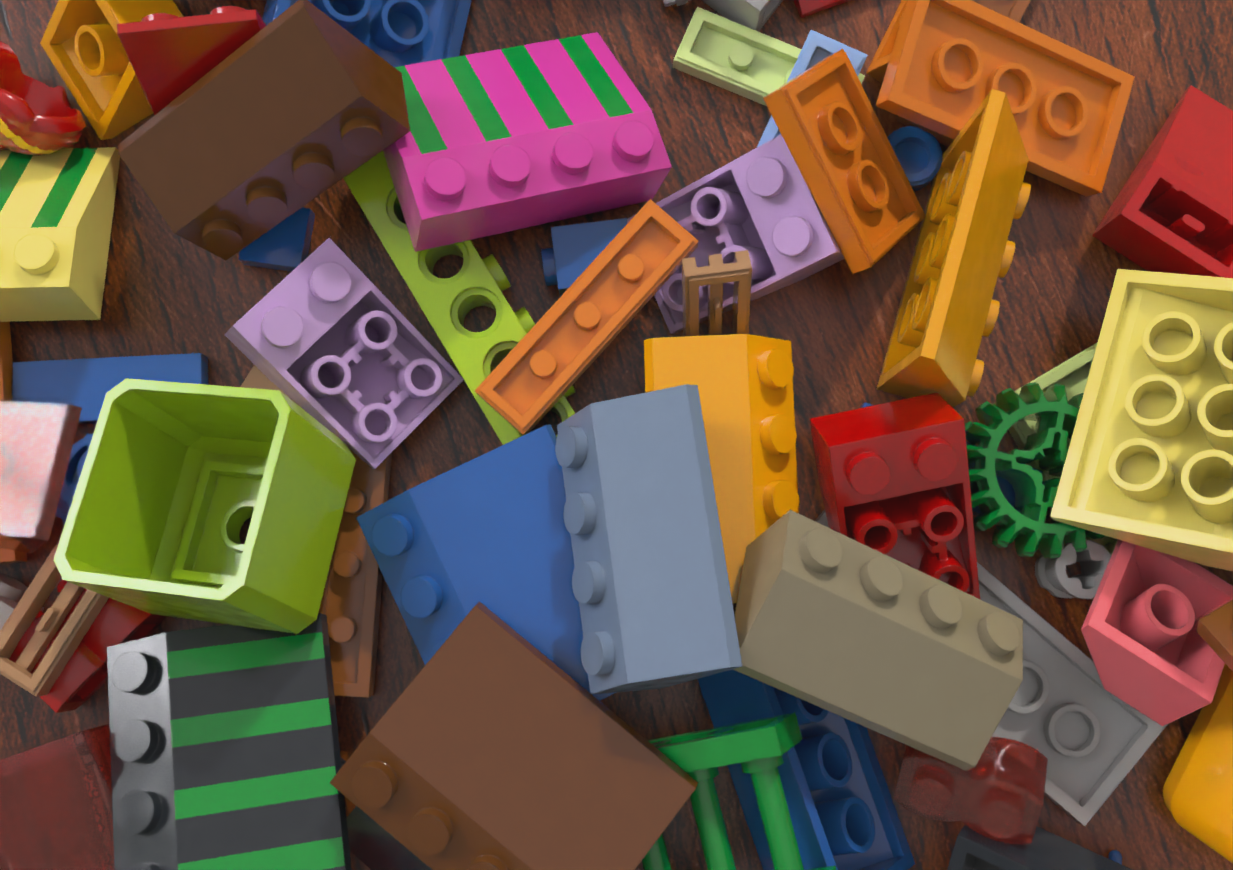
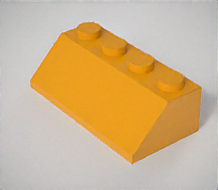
M750 334L644 340L645 393L685 384L698 385L732 603H737L746 547L789 510L799 514L800 500L796 460L797 433L795 428L793 392L794 367L791 341Z

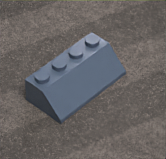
M685 384L591 403L558 424L555 452L557 461L562 466L566 495L563 516L566 529L571 535L575 567L572 575V589L580 607L583 631L581 661L585 671L588 673L590 694L662 689L743 667L698 385Z

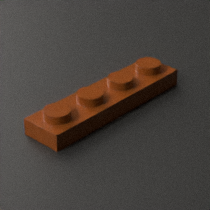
M349 449L356 462L318 613L327 615L334 695L369 698L374 696L383 574L356 517L388 501L392 452L376 469H373Z

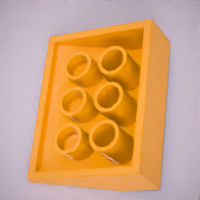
M992 89L942 155L941 167L932 183L925 209V218L922 220L877 390L905 398L937 392L952 407H955L964 402L966 396L973 397L979 387L984 370V361L976 359L982 336L988 337L991 334L1000 308V302L992 299L997 278L1005 277L1015 252V242L1008 240L1013 219L1018 220L1022 216L1031 190V184L1023 182L1029 158L1005 92Z

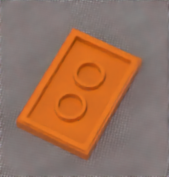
M843 49L824 58L763 98L852 274L871 268L925 218V213Z

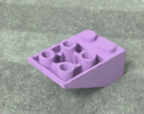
M782 134L656 203L699 241L698 247L688 257H695L697 267L708 266V255L722 254L723 263L726 264L734 263L735 252L748 250L752 266L750 301L801 281L845 259ZM635 215L628 218L627 222H629ZM681 265L654 295L671 334L683 330ZM734 282L723 283L722 313L733 309ZM708 285L699 286V323L708 319Z
M330 238L322 243L224 334L271 382L313 418L345 442L349 449L373 469H376L464 380Z

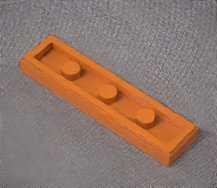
M650 199L476 388V394L522 435L528 434L682 265V259L688 258L698 247L699 241Z

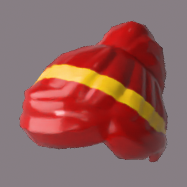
M0 41V151L8 148L16 153L41 156L51 154L63 148L73 147L79 141L86 123L81 112L70 106L65 88L59 85L52 88L41 81L23 74L17 55L9 45Z

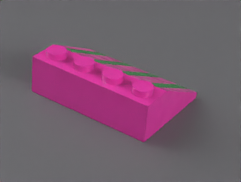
M598 32L395 67L402 73L410 132L388 146L383 152L415 252L646 202L654 198L672 168L651 108Z

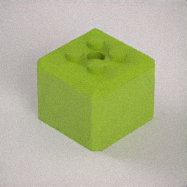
M126 378L106 393L53 561L63 580L150 614L298 634L317 620L356 459L345 442L280 390ZM252 517L245 544H241L239 538L240 529L243 523Z

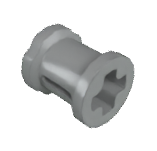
M1087 540L1086 550L1077 553L1072 543H1067L1063 546L1059 558L1045 559L1041 555L1036 559L1035 576L1038 584L1056 598L1092 599L1095 597L1111 554L1103 545L1092 540ZM1079 562L1081 574L1068 578L1066 565Z

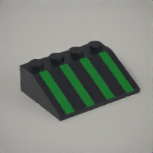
M318 613L317 620L298 634L227 624L164 632L107 647L115 870H352L345 796L330 784V781L342 766L327 615Z

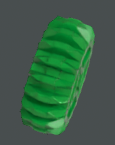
M1028 383L1021 387L1019 395L1011 388H1008L996 395V405L986 401L975 409L980 423L972 421L965 423L966 440L972 444L966 445L972 507L978 506L981 511L973 520L974 530L977 532L985 531L996 525L992 536V544L997 548L1007 547L1015 540V549L1018 556L1032 557L1039 548L1043 557L1050 559L1059 558L1063 546L1067 543H1072L1077 553L1086 550V536L1092 539H1102L1105 537V535L1058 521L1053 524L1045 523L1047 509L1053 508L1067 457V437L1070 440L1072 438L1084 393L1075 395L1067 401L1065 385L1055 384L1048 387L1046 392L1043 393L1038 383ZM1024 420L1037 421L1035 433L1027 436L1023 450L1014 449L1009 452L997 450L1004 434L1014 423ZM1039 460V468L1049 471V475L1057 476V478L1042 481V473L1032 470V466L1025 464ZM996 476L1006 479L1012 485L1015 491L1014 507L1004 497Z

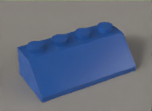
M733 669L698 679L714 728L796 712L803 740L782 755L784 763L778 766L804 870L836 866V870H908L915 865L866 727ZM740 763L727 765L763 870H775L750 773L742 772Z

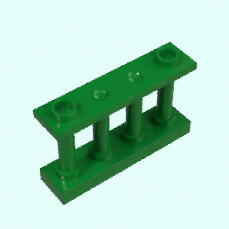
M796 712L648 740L698 782L695 791L690 796V801L708 870H736L714 782V777L719 775L718 767L736 763L741 764L743 773H750L774 869L804 870L778 766L784 763L782 755L803 740ZM663 833L642 859L644 870H672ZM828 866L807 870H836V866Z

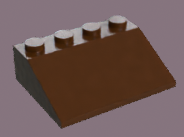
M479 601L368 733L330 781V784L432 870H635L695 791L698 782Z

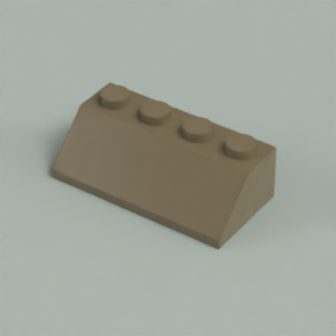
M792 510L784 514L746 547L735 611V622L743 667L733 670L965 771L976 766L1023 681L1022 619Z

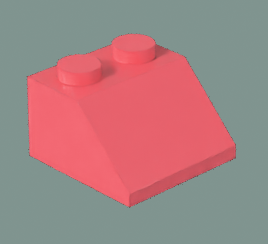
M1118 540L1081 628L1104 689L1161 726L1167 725L1211 704L1225 663L1197 633L1199 619L1233 600V586L1195 562Z

